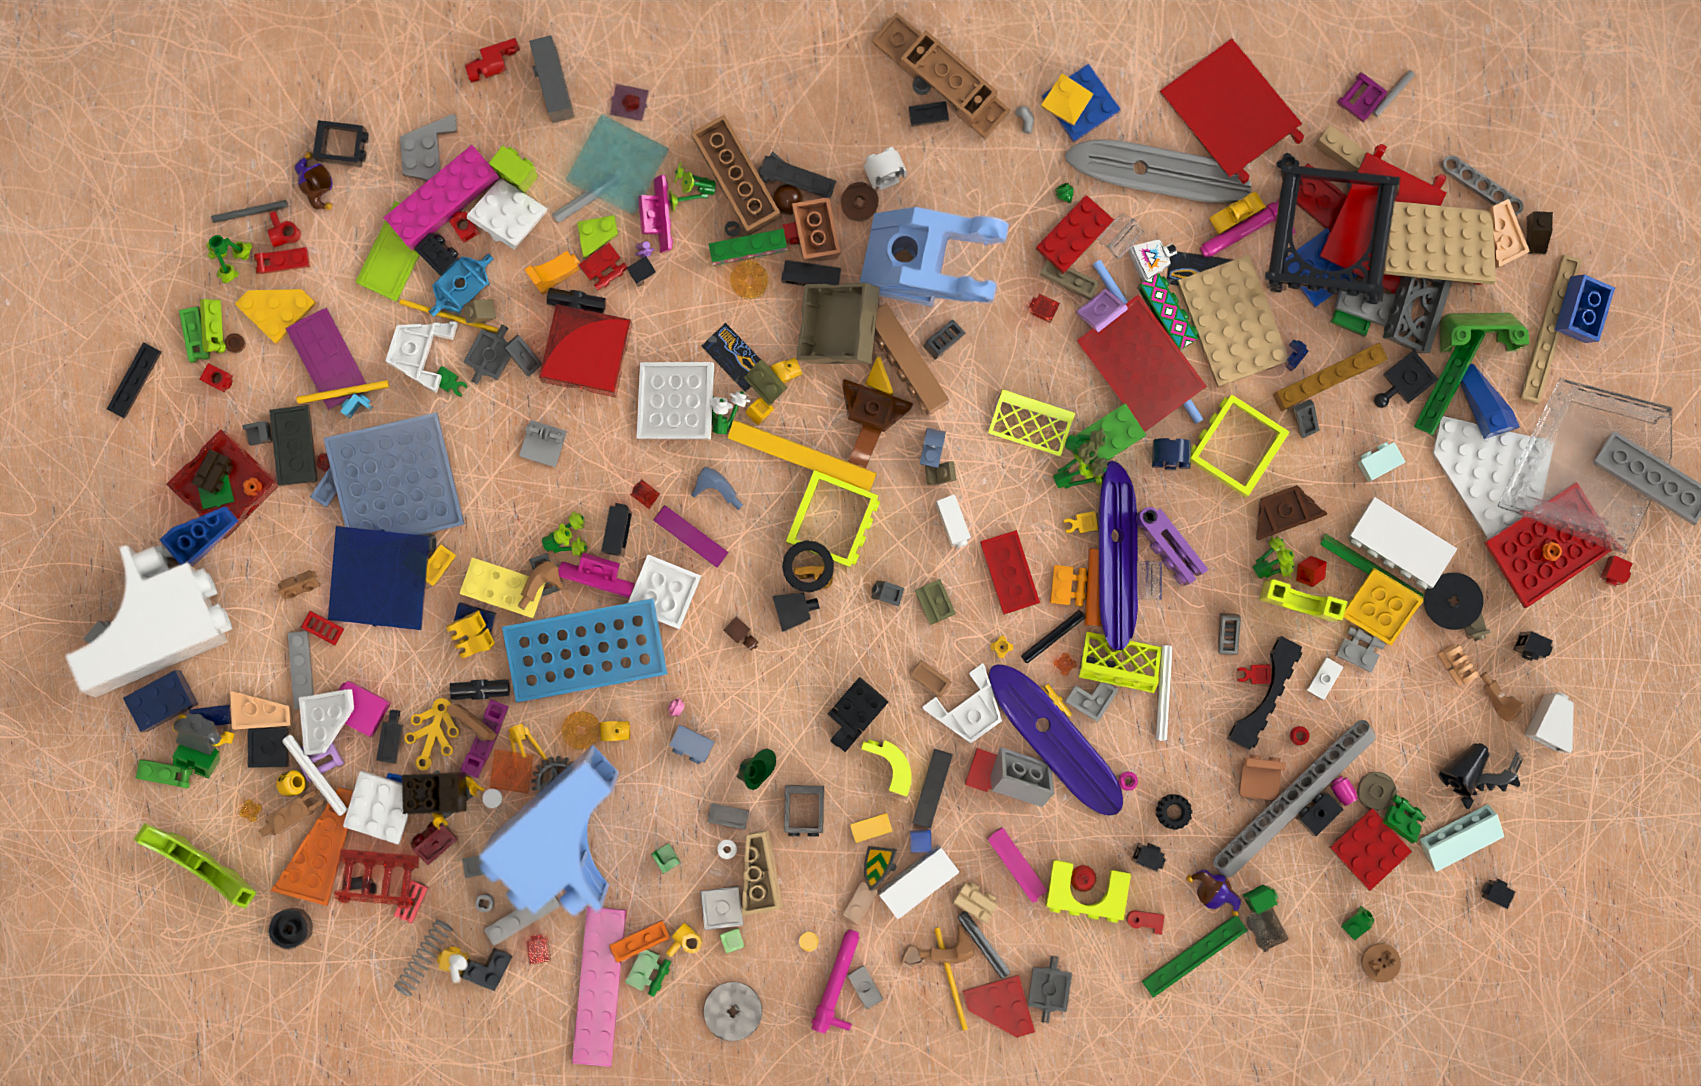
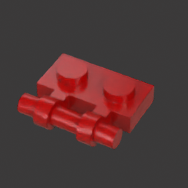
M607 243L579 264L590 281L596 277L599 279L594 284L597 290L603 287L606 288L610 285L609 282L617 276H622L623 272L627 270L625 263L619 266L616 265V262L621 257L610 243ZM611 267L613 271L604 277L602 273Z

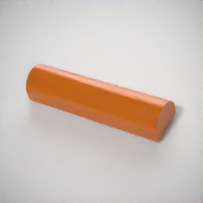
M1089 549L1084 625L1102 627L1099 609V549Z

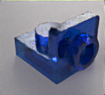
M1293 340L1289 344L1297 352L1293 351L1287 359L1289 363L1286 368L1291 372L1309 352L1306 349L1307 346L1300 340Z

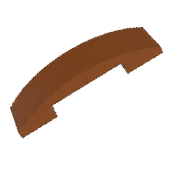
M863 425L848 462L866 468L882 431Z

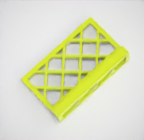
M1002 389L988 433L1061 456L1075 412ZM1002 401L1009 403L1013 412L1003 416L1000 410ZM1013 405L1018 406V407H1020V408H1018L1017 410H1015V408H1014ZM1023 408L1029 410L1032 417L1021 422L1017 412ZM1031 411L1037 412L1038 414L1033 415ZM998 413L1001 415L999 419H997ZM1015 413L1020 423L1009 428L1005 418ZM1043 414L1047 416L1050 423L1040 428L1035 418ZM1003 419L1007 430L1001 433L994 431L995 423ZM1033 419L1038 429L1027 434L1023 424ZM1059 420L1068 422L1066 429L1057 433L1053 424ZM1021 425L1026 435L1018 439L1013 436L1011 430ZM1051 425L1056 435L1046 440L1041 430ZM1039 431L1044 441L1034 444L1029 436ZM1027 437L1028 440H1029V442H1028V441H1024V440H1022V439H1024V438ZM1058 437L1061 443L1059 450L1050 449L1047 442Z
M1086 632L1078 677L1151 693L1155 692L1159 681L1158 673L1162 647L1129 641L1123 650H1117L1112 653L1107 646L1109 643L1105 635ZM1089 639L1097 640L1100 645L1093 648L1089 643ZM1133 647L1138 653L1131 657L1126 649ZM1102 648L1108 653V656L1103 659L1097 653ZM1147 651L1156 652V658L1150 661L1145 653ZM1120 652L1127 658L1122 663L1115 656ZM1093 654L1098 662L1095 664L1087 663V657ZM1139 656L1146 662L1141 667L1134 660ZM1112 658L1117 666L1114 668L1108 667L1105 661ZM1130 662L1136 670L1133 672L1127 671L1124 665ZM1149 666L1153 670L1154 675H1146L1143 669Z

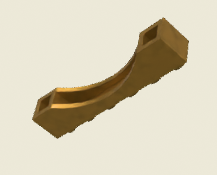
M1379 342L1277 391L1273 396L1282 412L1332 386L1388 360V357Z

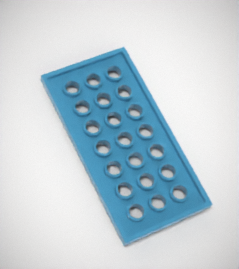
M654 598L502 627L516 703L668 674ZM636 615L643 618V624L639 627L633 624V618ZM615 620H623L624 628L622 630H617L614 627ZM599 622L605 625V631L602 634L597 633L595 630V626ZM579 626L586 628L587 632L584 637H579L576 633ZM561 629L565 630L568 634L567 639L564 641L558 638V632ZM541 633H546L549 637V641L546 644H542L539 641ZM640 634L647 638V642L643 646L639 645L636 641L637 636ZM524 636L530 640V645L527 648L522 647L520 644V640ZM620 638H625L628 642V646L625 649L618 647L617 643ZM602 641L607 642L609 645V649L605 653L599 650V644ZM582 645H587L590 648L588 656H583L580 653ZM565 648L571 651V657L568 660L563 659L561 656V652ZM545 652H549L552 655L550 663H545L542 659ZM643 653L650 656L648 664H642L640 661V656ZM527 655L531 656L534 661L530 667L526 666L523 661ZM623 657L630 658L631 666L629 668H624L621 665ZM605 660L612 663L611 671L607 672L602 668ZM586 664L593 666L594 671L591 675H587L583 671ZM568 667L572 668L575 672L574 677L571 679L565 676V670ZM548 671H553L556 675V679L553 682H549L546 679ZM530 674L535 675L537 678V683L533 686L527 682V677Z

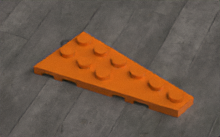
M339 787L335 793L348 809L354 791ZM329 803L327 804L324 812L317 819L314 827L308 833L292 857V860L280 875L281 877L271 889L272 892L325 906L329 904L349 828L343 827L348 810L339 816Z

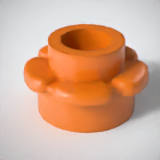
M257 478L246 480L243 483L244 493L248 496H257L262 489L261 482Z
M1554 542L1545 544L1542 549L1544 551V558L1551 561L1557 560L1562 553L1561 547Z

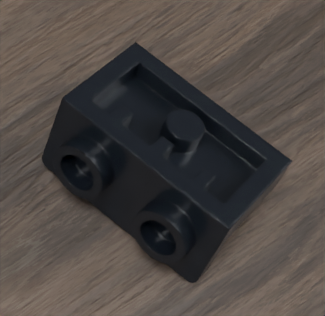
M428 233L414 250L442 276L460 259L458 257L459 253L453 247H448L444 243L446 240L440 234Z

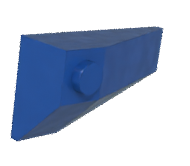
M1470 364L1460 384L1483 439L1518 429L1520 426L1512 408L1474 364Z
M225 506L171 528L159 540L180 565L189 563L191 566H194L237 524L238 519Z

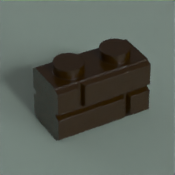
M209 449L192 484L216 495L224 487L225 482H223L225 475H230L232 472L233 461Z

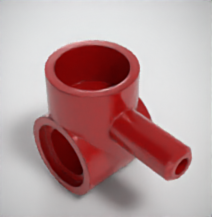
M270 212L269 215L273 228L268 229V235L272 245L278 247L299 241L301 237L300 229L291 221H284L280 224L277 212ZM293 228L292 235L286 236V231Z

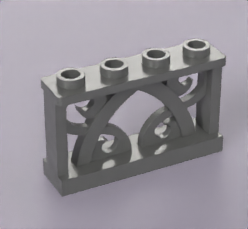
M1401 276L1399 286L1395 292L1393 305L1390 308V315L1384 327L1383 338L1415 350L1418 354L1430 353L1452 281L1420 278L1422 282L1420 289V283L1415 281L1416 277ZM1427 280L1433 283L1432 287L1427 288ZM1417 297H1420L1421 305L1425 312L1423 316L1413 321L1408 304ZM1401 325L1402 329L1400 331L1408 329V332L1402 337L1398 334ZM1412 335L1416 341L1414 343L1407 339Z

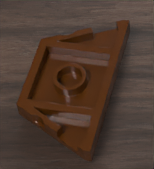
M846 379L843 380L842 387L848 420L885 432L909 412L913 406V403Z
M1298 485L1260 499L1256 539L1258 541L1326 516L1327 512L1322 510Z

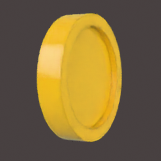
M805 932L801 935L799 944L803 950L813 951L817 948L819 939L815 933Z

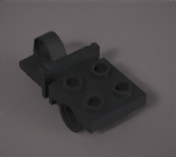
M859 677L828 713L833 720L842 726L830 741L836 747L846 752L889 701Z

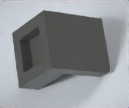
M261 421L242 425L243 429L247 431L249 445L253 446L272 442L270 424L268 422Z

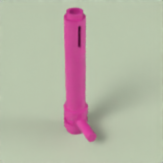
M1277 199L1276 203L1268 204L1267 208L1203 243L1202 247L1199 248L1201 254L1204 257H1211L1273 221L1276 222L1279 199Z
M848 929V932H845L820 1005L816 1007V1016L811 1021V1029L826 1034L831 1025L848 1031L851 1028V1023L834 1018V1009L860 939L859 932Z

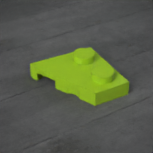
M615 215L577 222L584 259L588 258L598 248H602L609 240L618 236Z

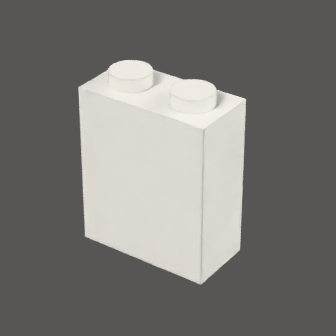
M955 494L936 501L935 505L950 546H955L956 549L966 546L968 544L967 541L971 537Z

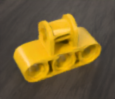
M1257 191L1214 214L1209 220L1219 235L1266 207Z

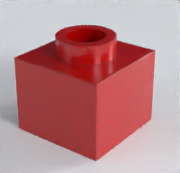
M795 222L783 224L786 243L790 242L791 245L799 244Z

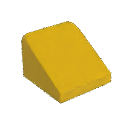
M759 397L748 407L745 414L757 425H760L772 413L774 408Z

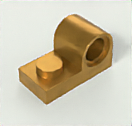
M824 565L794 567V574L799 576V579H810V575H814L816 581L824 571ZM833 575L828 584L821 589H827L832 585Z

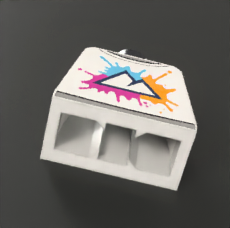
M1160 240L1135 245L1128 250L1142 282L1169 267L1171 262L1168 257L1177 254L1173 243L1163 247Z

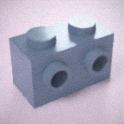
M679 725L669 746L673 748L672 752L681 756L685 753L690 756L689 760L700 764V762H706L715 741Z

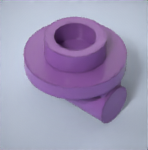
M644 241L636 245L639 252L635 254L636 256L640 255L641 258L652 255L651 251H654V248L650 249V243Z

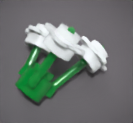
M736 391L734 394L730 393V396H732L731 402L735 405L728 421L727 417L722 416V414L728 413V409H731L733 405L728 403L725 398L713 396V400L710 401L712 406V432L727 434L728 428L731 429L738 407H745L746 402L751 401L746 398L747 395L743 391Z

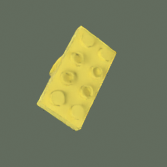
M472 557L460 594L534 618L546 583L538 589L534 601H530L523 610L518 607V604L523 598L521 592L529 576Z

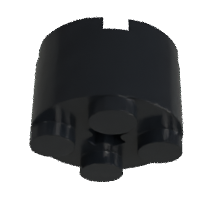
M288 908L274 915L269 924V937L275 945L281 948L292 949L298 947L311 937L313 929L312 920L303 909ZM293 926V930L289 931L288 927Z

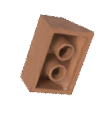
M829 197L792 203L803 260L823 261L837 258L841 251Z

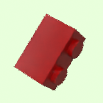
M976 748L965 785L984 792H988V789L992 790L991 773L997 755Z

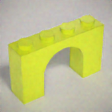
M1274 579L1263 583L1259 597L1260 601L1330 622L1343 619L1347 601L1331 596L1319 597L1291 589V584Z
M1052 859L1045 906L1049 907V911L1061 913V910H1067L1069 915L1080 916V913L1088 914L1087 917L1092 919H1099V916L1107 917L1106 921L1118 923V919L1124 920L1131 877L1129 872L1110 869L1104 896L1098 902L1086 905L1077 902L1070 891L1073 863Z

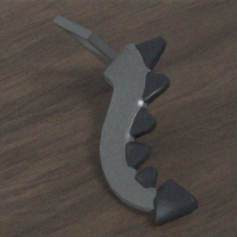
M1516 752L1508 770L1504 769L1501 774H1482L1476 788L1484 791V786L1487 785L1488 790L1492 791L1495 786H1498L1505 792L1508 784L1520 787V781L1516 774L1521 766L1523 757L1520 753ZM1471 796L1461 799L1465 808L1470 809L1474 802Z

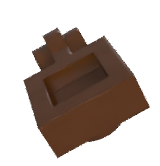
M737 616L723 630L736 643H739L742 638L745 639L743 644L751 651L758 647L757 644L759 642L752 635L746 636L751 629Z

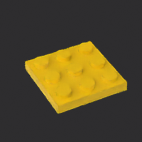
M1373 568L1346 606L1343 617L1391 646L1419 608L1424 598Z

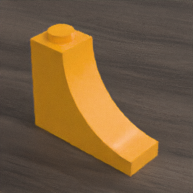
M565 251L544 264L538 266L530 265L524 270L540 293L544 295L549 291V288L556 287L580 269L577 264L580 262L574 253L570 255L568 251Z

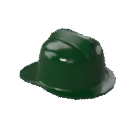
M763 749L753 758L743 760L740 764L737 778L742 780L748 789H757L774 771L776 766L775 753L770 749Z

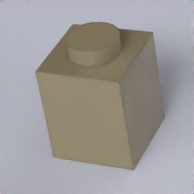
M493 299L472 300L463 305L466 323H486L496 318Z

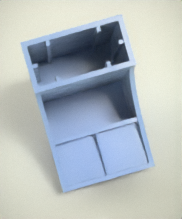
M594 745L589 747L493 833L479 856L483 860L479 866L484 875L493 882L500 878L510 889L507 892L508 899L521 911L527 907L535 914L563 888L566 893L560 897V901L564 908L573 916H576L588 904L596 912L603 905L610 884L600 874L592 859L588 845V820L595 807L613 791L619 772Z

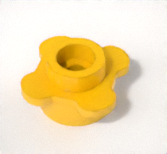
M1001 635L995 643L990 645V648L1002 659L1005 658L1007 652L1013 650V644L1009 643L1006 637Z

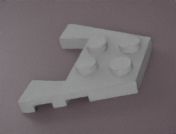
M455 114L400 136L402 173L404 176L428 181L441 170L438 134L457 133Z

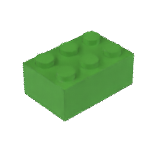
M1126 403L1080 432V434L1091 436L1092 431H1099L1100 428L1104 429L1106 442L1103 447L1101 446L1097 450L1098 454L1093 459L1094 461L1098 457L1109 461L1146 436Z

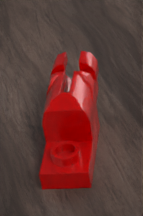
M516 38L479 49L482 59L478 58L465 64L471 83L479 81L481 73H483L485 78L507 70L503 56H512L517 53L516 51L520 50Z

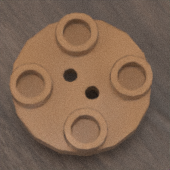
M1377 943L1370 946L1361 957L1362 968L1365 974L1376 982L1393 980L1401 968V959L1398 952L1392 946L1385 943Z

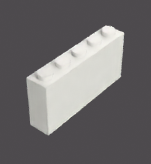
M1376 497L1370 500L1347 537L1351 540L1350 543L1352 545L1368 550L1366 552L1368 555L1384 560V565L1391 569L1395 567L1400 570V575L1407 579L1411 577L1416 580V584L1423 589H1430L1435 586L1457 550L1453 545Z

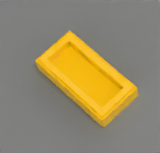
M887 813L850 824L856 843L892 832Z

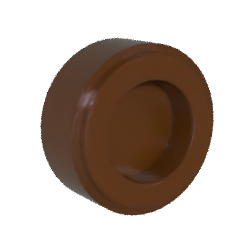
M232 333L226 337L225 346L230 352L239 353L245 347V340L241 335Z

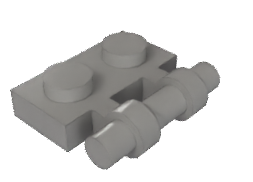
M1350 626L1347 633L1353 637L1351 641L1343 638L1335 656L1368 672H1372L1380 656L1373 652L1374 648L1377 647L1382 650L1385 643L1375 636L1372 637L1364 633V630L1360 628L1355 629ZM1359 640L1369 643L1367 648L1358 645Z

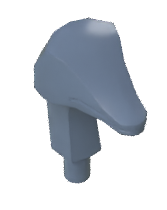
M708 467L701 469L691 494L693 498L705 489L714 488L723 495L727 503H731L737 510L743 506L736 498L737 493L722 474Z

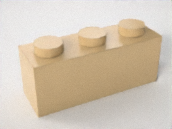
M1331 125L1314 145L1350 172L1358 171L1367 151Z

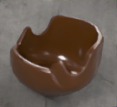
M789 184L779 186L773 193V201L780 213L784 215L793 214L792 203L803 201L798 188Z

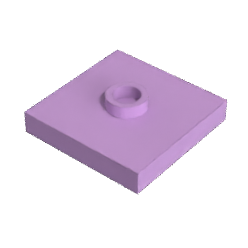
M1104 289L1077 310L1076 313L1094 330L1099 332L1128 308L1126 304L1111 292Z

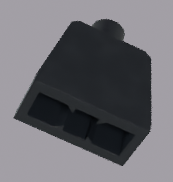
M804 593L773 596L782 632H786L811 620L809 612L820 609L817 598L806 600Z

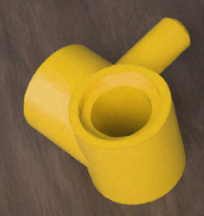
M796 357L778 362L769 367L783 383L803 375Z
M629 721L600 722V741L630 740Z
M684 922L672 935L675 942L666 951V954L672 957L681 946L686 952L695 953L702 946V937ZM688 938H695L697 946L694 948L689 947L687 944Z

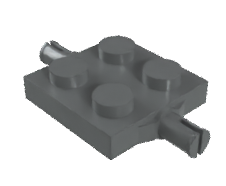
M501 324L497 334L481 329L464 360L465 364L473 367L476 371L471 382L478 385L483 375L490 376L497 381L499 380L511 358L503 348L508 343L503 338L509 329L508 327Z
M1050 956L1049 967L1040 968L1033 966L1028 1006L1043 1010L1041 1020L1043 1023H1049L1050 1012H1067L1072 972L1061 971L1057 968L1059 958L1055 956V959L1054 956Z

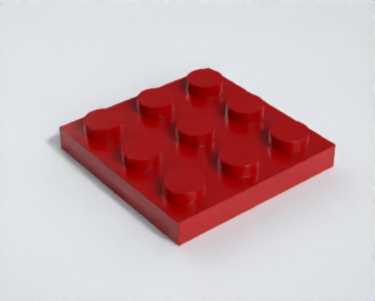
M1370 808L1329 846L1368 891H1371L1412 853L1400 837L1383 823V819L1373 808Z

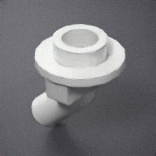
M451 955L449 958L451 964L449 969L452 982L457 983L460 982L458 970H465L467 962L461 955Z

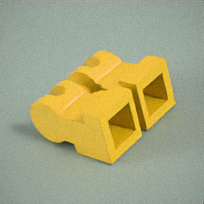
M479 610L446 626L448 632L456 631V633L450 636L452 640L461 639L464 635L468 636V638H463L455 644L456 649L465 648L459 652L461 659L481 651L490 650L495 644L488 628L484 629L486 624Z

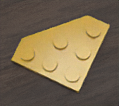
M302 289L247 290L235 303L275 344L287 334L285 328L300 321L317 304Z

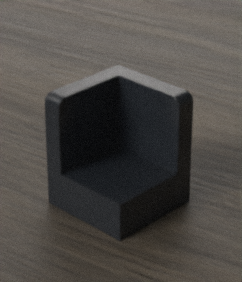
M647 256L627 267L628 272L638 287L645 284V279L656 273Z

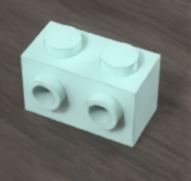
M1385 442L1377 447V452L1372 454L1369 451L1360 456L1362 460L1358 461L1357 464L1367 482L1405 463L1395 442L1391 444Z

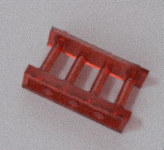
M347 849L340 850V861L344 862L345 870L342 890L334 891V897L338 902L350 903V901L391 904L403 909H408L409 906L414 907V898L408 897L412 871L414 868L419 869V856ZM355 863H362L365 866L361 893L349 892L353 865ZM375 865H383L385 868L381 895L369 894L372 870ZM395 867H403L402 869H404L401 897L389 896L392 869Z

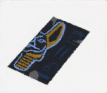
M1177 251V254L1169 257L1171 264L1168 267L1167 281L1170 285L1179 286L1177 281L1233 261L1234 259L1213 256L1204 257L1199 254Z
M725 323L701 347L746 392L751 385L744 377L761 359Z

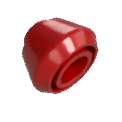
M1080 865L1072 870L1071 885L1074 889L1086 892L1095 886L1096 874L1092 868Z

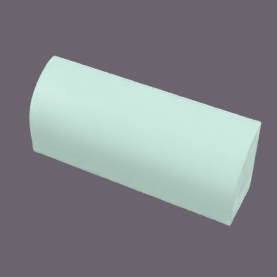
M1487 804L1419 840L1428 861L1437 872L1503 838L1504 834L1498 815Z

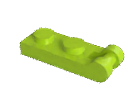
M202 299L200 300L203 350L204 352L215 351L216 353H224L226 346L223 342L221 300Z

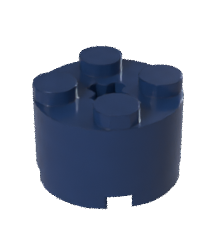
M1170 438L1154 439L1152 467L1163 468L1165 466V470H1176V467L1190 469L1191 441L1177 438L1176 440H1170Z

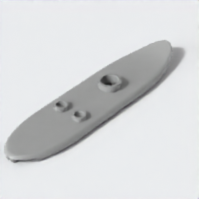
M1091 140L1072 146L1065 154L1067 162L1073 168L1092 178L1118 186L1207 203L1235 202L1246 197L1251 192L1252 187L1250 180L1242 184L1236 174L1229 178L1213 158L1131 142ZM1136 162H1141L1145 165L1146 172L1143 175H1138L1134 172L1133 165Z

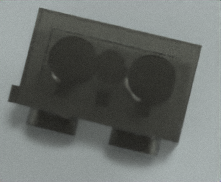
M1273 907L1267 908V911L1264 910L1263 913L1260 912V915L1251 912L1246 917L1247 926L1254 932L1256 943L1259 948H1262L1264 953L1270 948L1288 941L1289 938Z

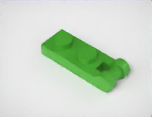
M197 306L179 310L189 362H197V359H210L209 352H204L202 345L200 308ZM199 346L200 351L195 352L194 347Z
M139 759L136 779L189 788V777L192 775L193 769L189 768L187 771L174 765ZM178 773H182L181 780H177Z

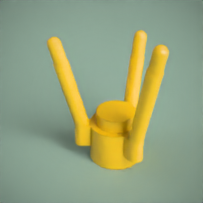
M519 724L508 729L510 733L508 737L511 742L516 769L519 766L515 743H518L522 757L525 758L526 754L522 741L526 740L525 736L529 738L540 756L548 761V758L530 734L528 727L524 728L523 724Z

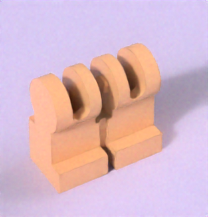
M1452 644L1437 653L1446 669L1453 666L1452 669L1448 670V673L1457 686L1462 683L1466 684L1479 676L1477 671L1473 669L1472 663L1464 661L1468 657L1462 652L1460 644Z

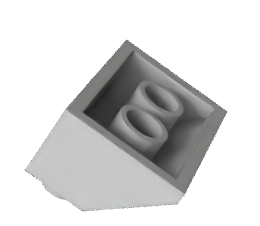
M1001 747L991 773V788L994 792L1043 807L1054 795L1052 770L1044 761Z

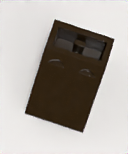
M466 772L402 775L403 814L467 811Z

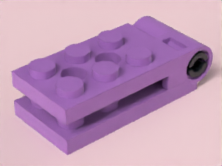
M1147 507L1137 514V525L1145 530L1143 534L1150 541L1151 549L1155 554L1159 553L1162 556V563L1168 570L1170 568L1175 573L1174 578L1180 585L1182 583L1184 586L1191 584L1196 580L1194 574L1200 576L1209 570L1161 508L1156 510L1153 507ZM1161 532L1164 534V536L1167 538V540L1171 543V545L1175 548V551H1174V550L1172 549V547L1168 544V542L1165 540V538L1161 535Z

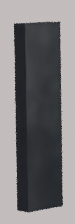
M766 155L759 170L761 175L826 198L829 197V199L837 182L836 180Z
M143 342L109 403L107 410L124 419L126 418L160 357L161 351Z
M934 749L912 823L931 828L953 754Z

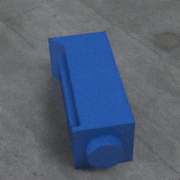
M909 830L911 836L910 851L931 852V830Z

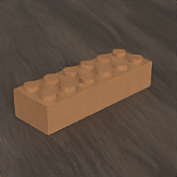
M725 114L691 132L694 142L747 235L781 218L779 209Z
M885 303L878 307L875 325L876 343L881 350L885 349L887 352V360L891 366H896V373L899 379L907 383V391L912 398L916 397L918 400L917 406L922 414L926 413L927 416H930L947 405L949 398L888 304Z

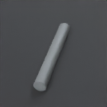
M1409 70L1373 110V115L1378 117L1415 76L1413 71Z

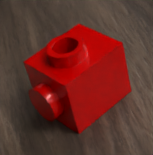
M1616 555L1609 556L1600 578L1605 579L1606 584L1614 587L1627 583L1631 576L1630 569L1633 563Z

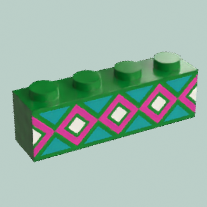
M784 229L708 243L713 266L788 251Z
M1158 273L1141 283L1137 289L1153 315L1177 347L1182 350L1197 341L1198 331L1194 325L1191 326L1187 320L1189 317L1186 311L1180 309L1177 304L1179 300L1175 293H1171L1168 289L1169 283L1164 276L1161 277Z

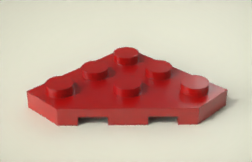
M1019 975L963 990L968 1011L1016 1038L1035 1032Z

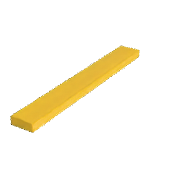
M733 420L728 439L818 471L867 491H871L877 475L874 471L737 420Z

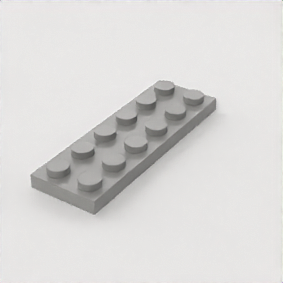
M1613 431L1593 464L1690 524L1696 525L1701 517V484Z

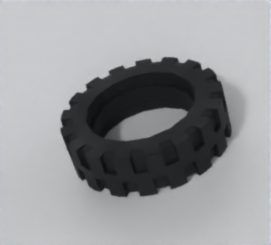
M805 540L791 546L784 556L782 563L783 574L787 582L798 591H818L826 586L832 578L834 570L833 558L826 547L816 541ZM805 550L818 553L824 562L822 576L813 582L798 580L792 571V562L795 556Z

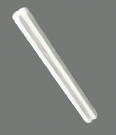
M1163 645L1161 650L1156 740L1160 741L1167 740L1172 646Z
M288 735L282 740L284 745L339 816L343 815L348 810L309 757L304 755L303 749L293 736Z

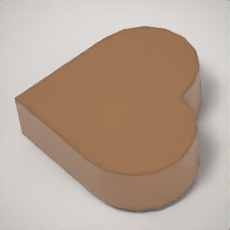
M910 944L902 956L901 962L905 968L911 969L915 965H924L927 958H919V949Z

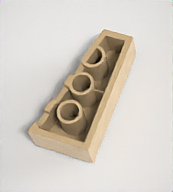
M769 830L746 835L742 916L778 910L783 907Z

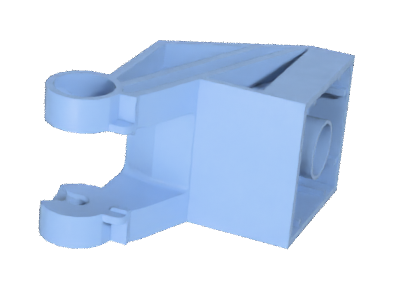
M919 207L874 213L860 283H868L879 287V296L933 307L934 298L973 303L974 301L992 303L997 286L993 281L979 282L970 276L957 278L941 274L946 245L949 239L984 243L985 246L987 244L993 245V243H1005L1009 224L992 217L974 216L973 218ZM908 250L912 254L913 260L910 262H900L894 256L899 251Z

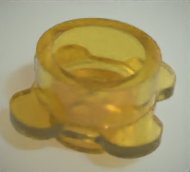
M250 799L245 800L239 815L249 819L251 822H255L258 813L262 811V806L252 803Z

